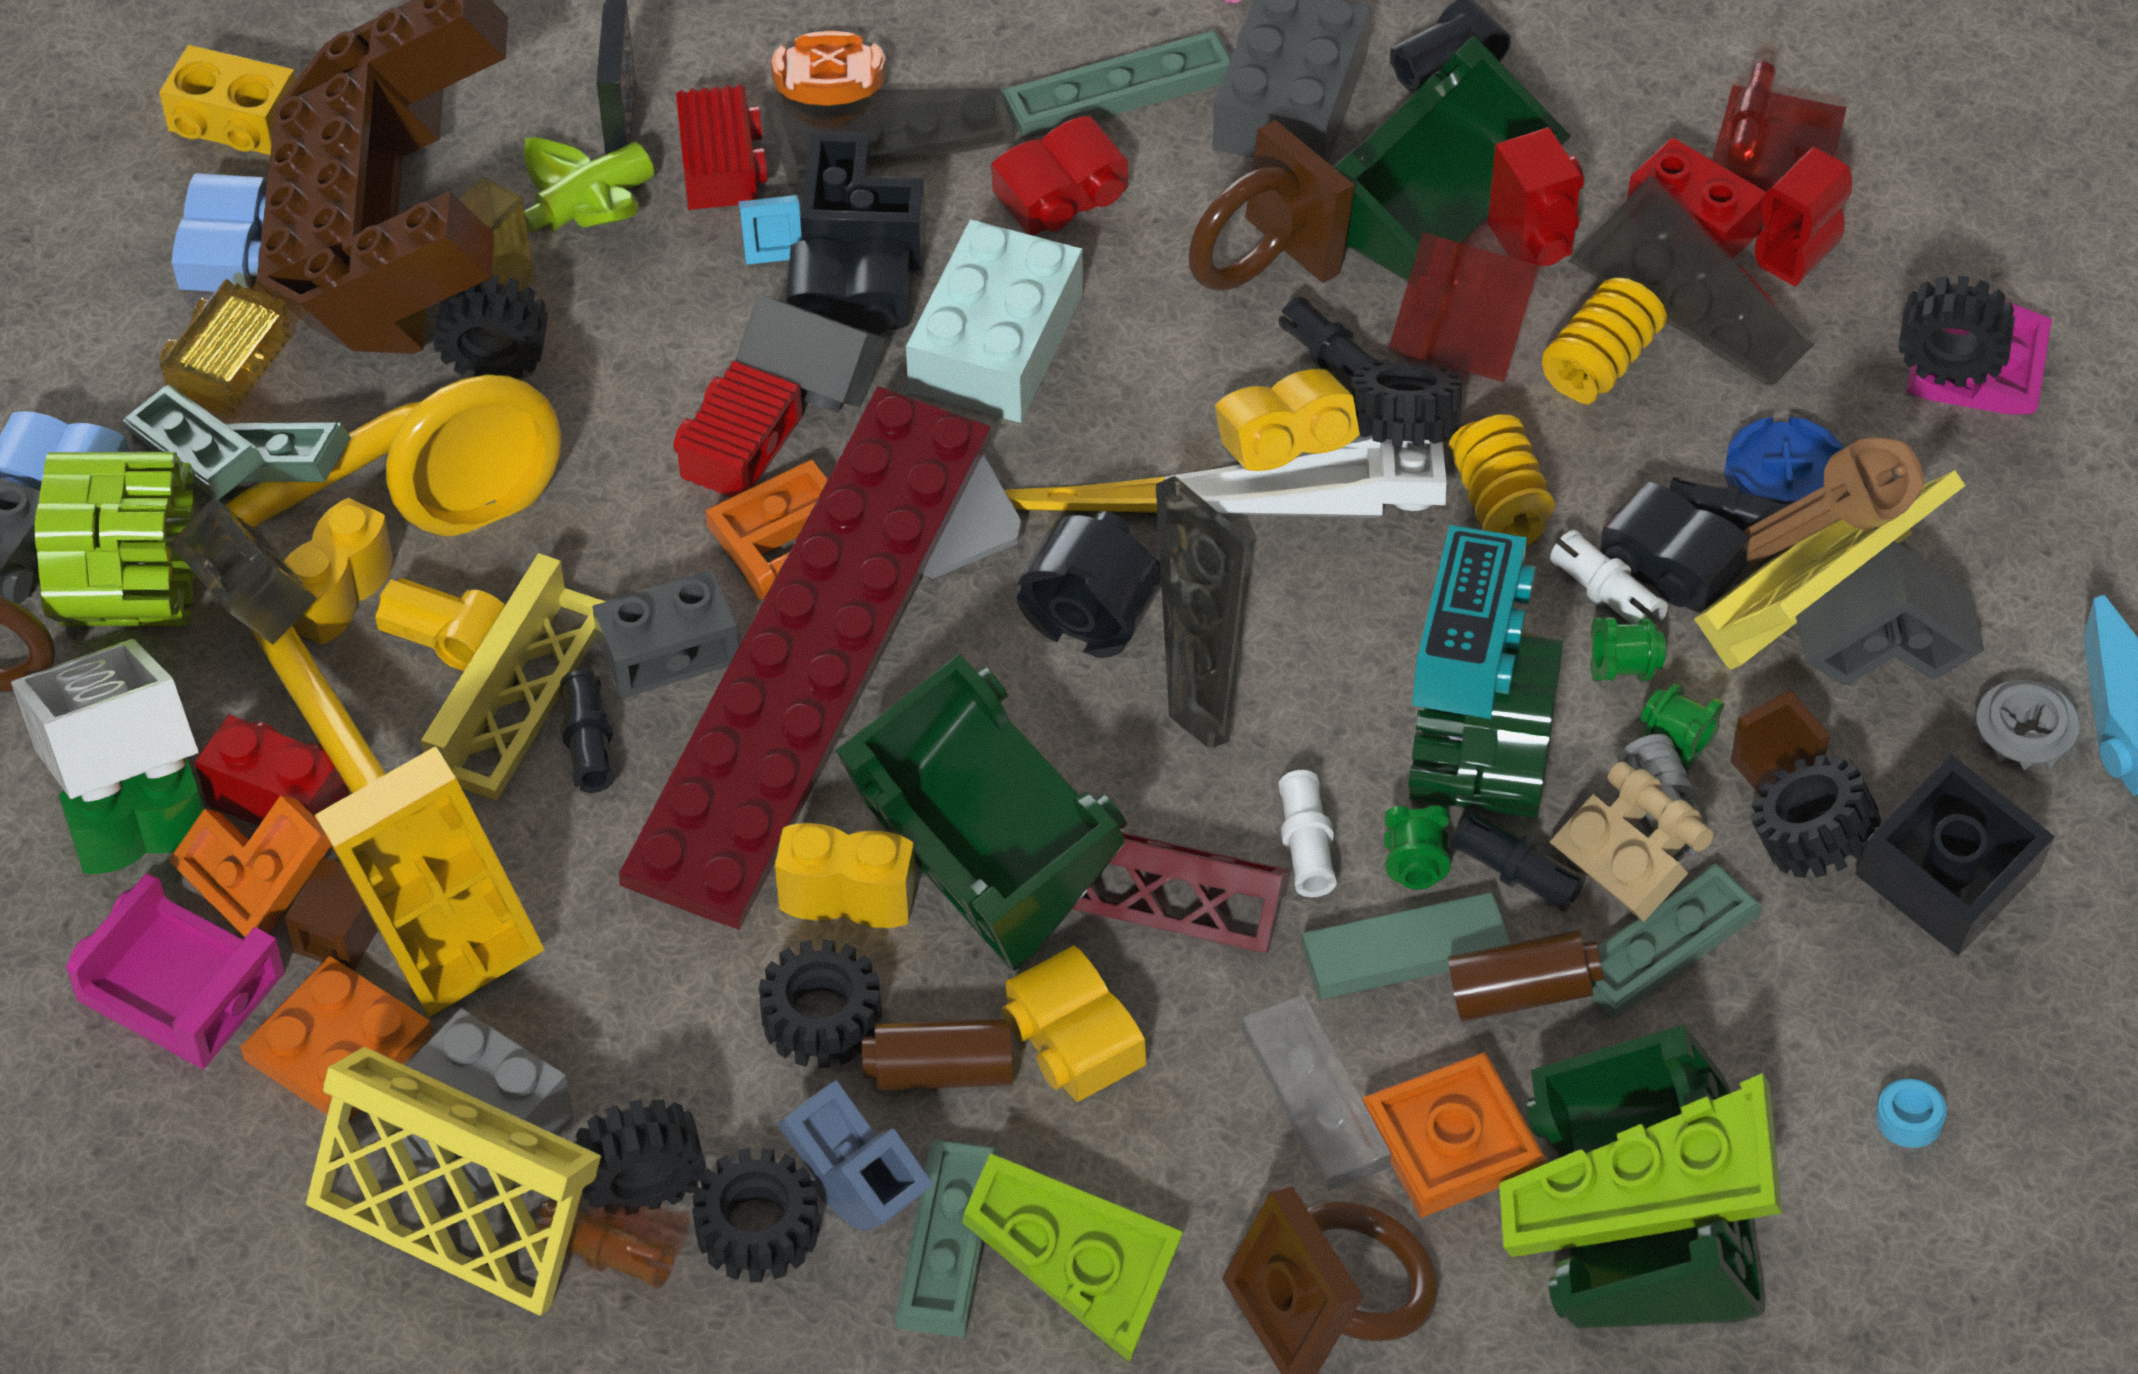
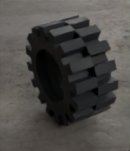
M492 274V278L487 280V282H482L439 303L433 337L435 338V351H441L440 359L446 365L455 361L454 371L461 375L468 369L474 371L473 377L484 374L504 376L505 373H508L512 378L519 379L523 377L524 370L531 373L536 368L537 361L540 362L548 321V312H545L546 305L542 298L534 300L536 292L527 286L522 291H519L518 280L509 277L506 285L498 283L499 275ZM483 327H492L499 330H490Z
M1948 276L1937 277L1936 288L1929 281H1926L1919 285L1918 293L1915 291L1910 293L1907 304L1904 307L1898 346L1900 354H1904L1903 361L1908 368L1917 365L1916 374L1924 379L1930 373L1935 374L1934 383L1945 385L1946 378H1954L1955 387H1966L1967 378L1970 377L1976 385L1986 382L1987 373L1993 378L2001 373L2002 365L2007 366L2010 357L2015 317H2013L2014 308L2011 302L2004 303L2006 295L1999 289L1988 294L1989 283L1980 280L1976 287L1968 286L1969 277L1958 276V283L1950 284ZM1955 328L1968 331L1972 334L1957 335L1948 333L1941 329Z
M1398 358V363L1392 364L1388 359L1379 360L1378 366L1372 363L1362 365V370L1356 369L1353 372L1351 394L1354 398L1360 436L1365 438L1373 435L1372 441L1379 443L1390 439L1392 440V445L1403 446V441H1412L1413 446L1424 445V440H1429L1435 444L1443 442V437L1450 439L1455 431L1460 429L1462 378H1458L1459 374L1455 370L1447 371V366L1437 364L1430 367V361L1419 360L1417 364L1409 363V359Z
M1823 755L1815 757L1813 766H1808L1804 758L1794 762L1796 771L1788 774L1783 767L1774 773L1778 782L1774 785L1765 781L1759 789L1763 798L1754 797L1751 805L1755 812L1750 814L1752 823L1773 864L1776 863L1778 869L1785 874L1792 870L1795 877L1805 878L1809 868H1811L1815 877L1827 876L1826 866L1834 864L1837 871L1848 867L1844 858L1850 854L1857 860L1861 858L1864 849L1862 842L1866 843L1867 839L1875 832L1874 828L1881 826V818L1878 814L1879 809L1858 768L1853 763L1848 766L1845 759L1837 756L1830 764L1827 756ZM1823 811H1827L1822 816L1814 820L1805 822L1811 816Z
M823 939L822 950L813 951L811 940L800 942L801 954L795 956L788 947L779 953L781 966L771 961L765 968L766 979L760 980L759 1002L762 1026H764L766 1039L769 1044L776 1042L777 1053L785 1059L794 1051L795 1064L807 1067L810 1056L817 1057L818 1068H830L829 1056L836 1054L841 1064L852 1061L851 1047L854 1046L862 1054V1037H869V1035L875 1037V1023H880L879 1018H882L880 983L877 971L872 973V963L865 955L857 960L856 948L848 944L844 945L840 954L836 953L835 940ZM819 989L836 991L846 1000L844 1009L824 1018L804 1016L797 1012L795 1004L802 995Z
M653 1099L649 1107H643L641 1100L630 1101V1109L620 1111L619 1107L615 1105L606 1109L607 1118L603 1119L594 1115L587 1120L589 1128H579L576 1133L577 1141H573V1143L601 1155L595 1180L582 1190L585 1200L589 1199L590 1206L596 1210L604 1206L605 1213L614 1215L621 1207H624L626 1215L638 1213L639 1207L648 1206L649 1210L661 1208L659 1202L664 1200L674 1205L683 1200L681 1191L690 1194L694 1192L695 1187H698L697 1181H701L700 1176L704 1173L706 1165L693 1114L689 1110L684 1112L682 1105L673 1102L666 1108L664 1100Z
M750 1148L738 1150L739 1163L732 1165L726 1154L716 1160L718 1175L707 1168L700 1176L702 1188L695 1187L692 1196L694 1206L692 1213L697 1244L701 1254L707 1252L708 1263L716 1271L725 1264L727 1277L738 1280L742 1269L749 1271L750 1282H762L761 1270L771 1268L775 1280L786 1276L785 1262L789 1261L797 1269L805 1262L804 1249L812 1253L817 1243L816 1232H819V1212L815 1185L811 1186L810 1174L804 1166L796 1171L795 1159L787 1154H784L779 1164L775 1163L774 1149L762 1148L760 1160H751ZM764 1198L772 1200L783 1211L782 1218L776 1225L762 1231L750 1232L740 1230L734 1227L729 1220L735 1206L749 1199Z

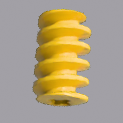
M1612 278L1604 281L1594 292V295L1581 307V310L1569 321V324L1557 335L1556 340H1553L1543 352L1542 367L1545 377L1558 392L1582 404H1592L1597 399L1598 394L1608 393L1614 387L1617 378H1621L1629 369V363H1633L1642 353V348H1646L1654 339V333H1658L1665 326L1667 313L1663 303L1652 291L1633 280Z
M1510 414L1494 415L1462 426L1452 435L1448 447L1453 454V461L1460 472L1461 481L1468 491L1467 496L1475 509V516L1482 530L1527 537L1526 546H1530L1544 533L1545 522L1553 514L1556 503L1550 492L1547 491V481L1543 474L1539 472L1540 464L1535 455L1532 454L1533 447L1527 436H1524L1525 428L1521 420Z

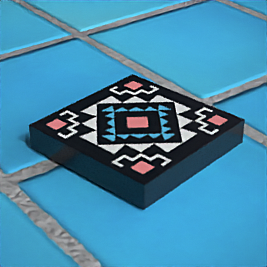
M606 0V3H603L596 83L605 155L631 143L636 78L627 0Z

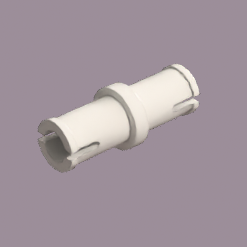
M1576 530L1569 531L1560 538L1578 553L1576 558L1558 544H1555L1550 555L1551 562L1561 567L1586 587L1588 598L1599 606L1607 604L1630 624L1638 625L1642 618H1648L1640 611L1641 607H1645L1661 621L1663 620L1668 610L1667 602L1662 598H1658L1630 575V567L1621 559L1608 558Z
M1295 770L1284 775L1278 784L1285 815V822L1281 827L1282 843L1291 852L1295 874L1294 884L1297 893L1305 897H1320L1333 891L1337 885L1329 847L1334 838L1333 826L1329 817L1325 816L1319 791L1320 781L1317 774L1308 770Z

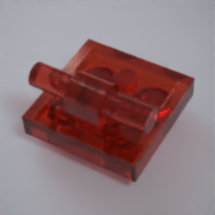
M1762 61L1753 66L1748 87L1732 85L1712 160L1767 192L1812 147L1836 157L1847 107L1771 93L1776 69L1772 64Z
M1423 232L1389 349L1403 352L1402 354L1414 358L1430 360L1500 382H1506L1541 266Z

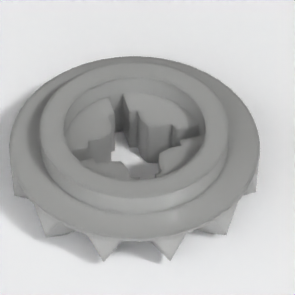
M2031 680L2008 681L1990 689L1982 697L1978 705L1974 725L1979 729L1980 746H1990L1996 752L1998 763L2007 758L2019 761L2024 771L2033 763H2042L2051 769L2059 757L2063 755L2070 756L2080 731L2079 716L2070 700L2055 688ZM2037 714L2039 715L2036 731L2030 730L2025 735L2021 734L2020 736L2015 734L2017 723L2022 725L2028 719L2032 720Z

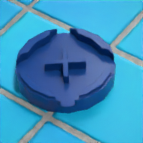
M1774 417L1763 418L1740 429L1728 446L1724 472L1727 484L1741 485V492L1784 501H1798L1823 487L1824 470L1830 457L1843 449L1842 443L1826 428L1803 418L1789 417V422L1780 421L1774 423Z

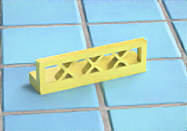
M538 553L421 740L423 753L436 746L457 778L461 788L498 800L562 695L560 690L561 679L567 673L577 670L597 637L592 606L606 601L565 588L561 560ZM560 607L588 616L581 628L557 636L550 623ZM545 633L547 639L541 640L542 636ZM568 648L564 655L562 649ZM554 653L558 663L554 673L527 682L522 671L526 662ZM515 680H517L518 685L512 687ZM540 694L539 698L535 702L533 696ZM525 699L530 711L523 722L498 729L493 718L497 709ZM486 727H488L489 733L483 734ZM512 741L506 749L504 743ZM496 746L501 760L490 777L462 768L470 754Z

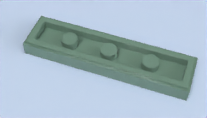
M1213 30L1003 89V104L1022 140H1027L1048 134L1059 125L1078 117L1091 116L1093 120H1098L1221 85L1231 57L1217 32Z

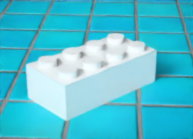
M134 639L11 681L34 749L70 799L82 796L83 801L89 802L108 797L121 790L120 781L144 772L147 778L150 779L169 775L185 766L183 758L199 753L173 678Z

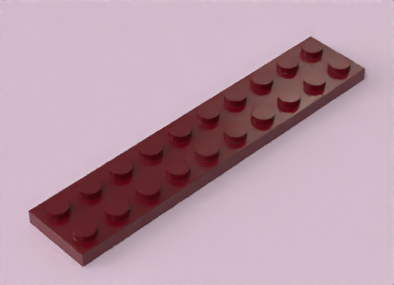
M877 386L619 871L620 886L740 930L776 861L783 827L795 824L990 442L991 426Z

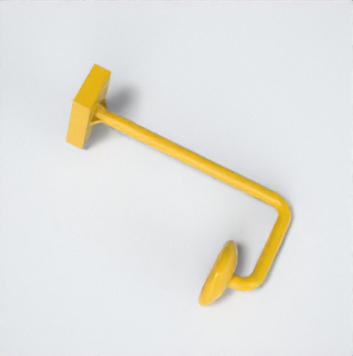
M482 375L461 379L440 388L423 401L410 402L387 411L348 433L351 439L325 482H259L222 506L210 522L204 542L210 567L352 793L315 814V817L428 1017L435 1015L545 951L457 778L436 746L386 774L243 549L242 543L249 532L261 523L388 454L386 460V483L392 502L404 519L425 532L438 536H456L476 530L530 506L543 493L555 473L561 455L562 433L557 413L546 396L527 382L509 376Z

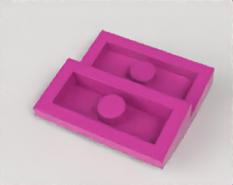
M2012 303L2015 323L2010 357L2007 366L2002 365L2001 373L1993 378L1987 373L1986 382L1976 385L1970 377L1967 378L1966 387H1955L1954 378H1946L1945 385L1934 383L1935 374L1930 373L1925 379L1916 374L1917 365H1914L1910 368L1906 392L1931 401L1998 413L2033 414L2039 405L2052 319ZM1955 328L1941 329L1948 333L1957 335L1972 334L1968 331Z

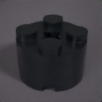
M1107 511L1097 513L1095 518L1067 516L1052 524L1025 568L1017 584L1021 585V590L1016 596L1017 603L1031 625L1048 639L1058 642L1062 634H1066L1087 642L1083 650L1084 653L1097 658L1112 657L1123 652L1133 637L1167 576L1166 568L1159 560L1152 557L1141 543L1129 535L1130 528L1121 517Z

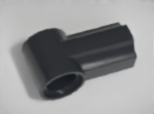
M1456 0L1444 10L1436 26L1390 48L1389 62L1395 71L1397 80L1409 92L1414 89L1418 91L1473 35L1500 62L1509 50L1511 43L1510 34L1475 0Z

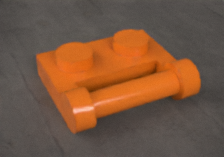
M812 459L705 510L708 529L743 573L748 586L759 600L766 597L788 553L768 563L762 555L798 537L828 480Z

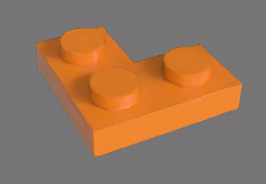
M280 795L250 840L221 812L204 809L168 861L246 937L254 927L267 934L271 932L331 844L318 820L296 798Z

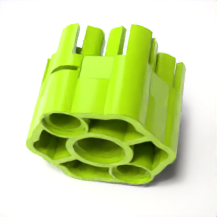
M49 452L47 454L39 503L35 515V543L41 585V602L46 618L59 622L60 626H188L190 624L191 611L184 610V606L193 605L192 580H195L197 575V565L193 564H199L200 539H165V537H197L198 535L196 519L184 518L191 517L195 510V491L186 490V484H193L195 481L191 463H181L177 452Z

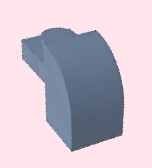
M837 1080L827 1084L776 1123L815 1178L811 1180V1186L815 1185L817 1195L845 1222L859 1230L868 1231L883 1225L934 1185L893 1128L876 1135Z

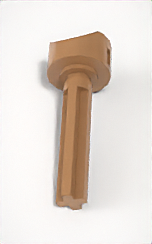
M1873 437L1859 439L1832 455L1824 470L1823 487L1742 530L1750 538L1747 555L1749 565H1758L1842 519L1849 525L1862 530L1876 529L1906 512L1917 499L1924 486L1922 468L1911 447L1899 440ZM1894 468L1896 475L1901 476V478L1895 480L1894 475L1891 472Z

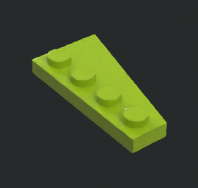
M1763 1073L1740 1082L1742 1089L1713 1101L1708 1096L1680 1107L1682 1114L1648 1128H1645L1643 1124L1637 1125L1616 1134L1617 1141L1589 1153H1585L1580 1149L1499 1183L1504 1249L1511 1257H1518L1696 1228L1723 1219L1727 1223L1782 1214L1770 1083Z

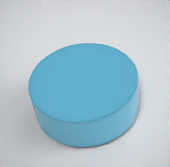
M1900 1079L1892 1082L1882 1091L1876 1109V1122L1882 1134L1893 1143L1910 1148L1923 1147L1935 1141L1941 1134L1947 1115V1106L1941 1093L1929 1083L1918 1079Z

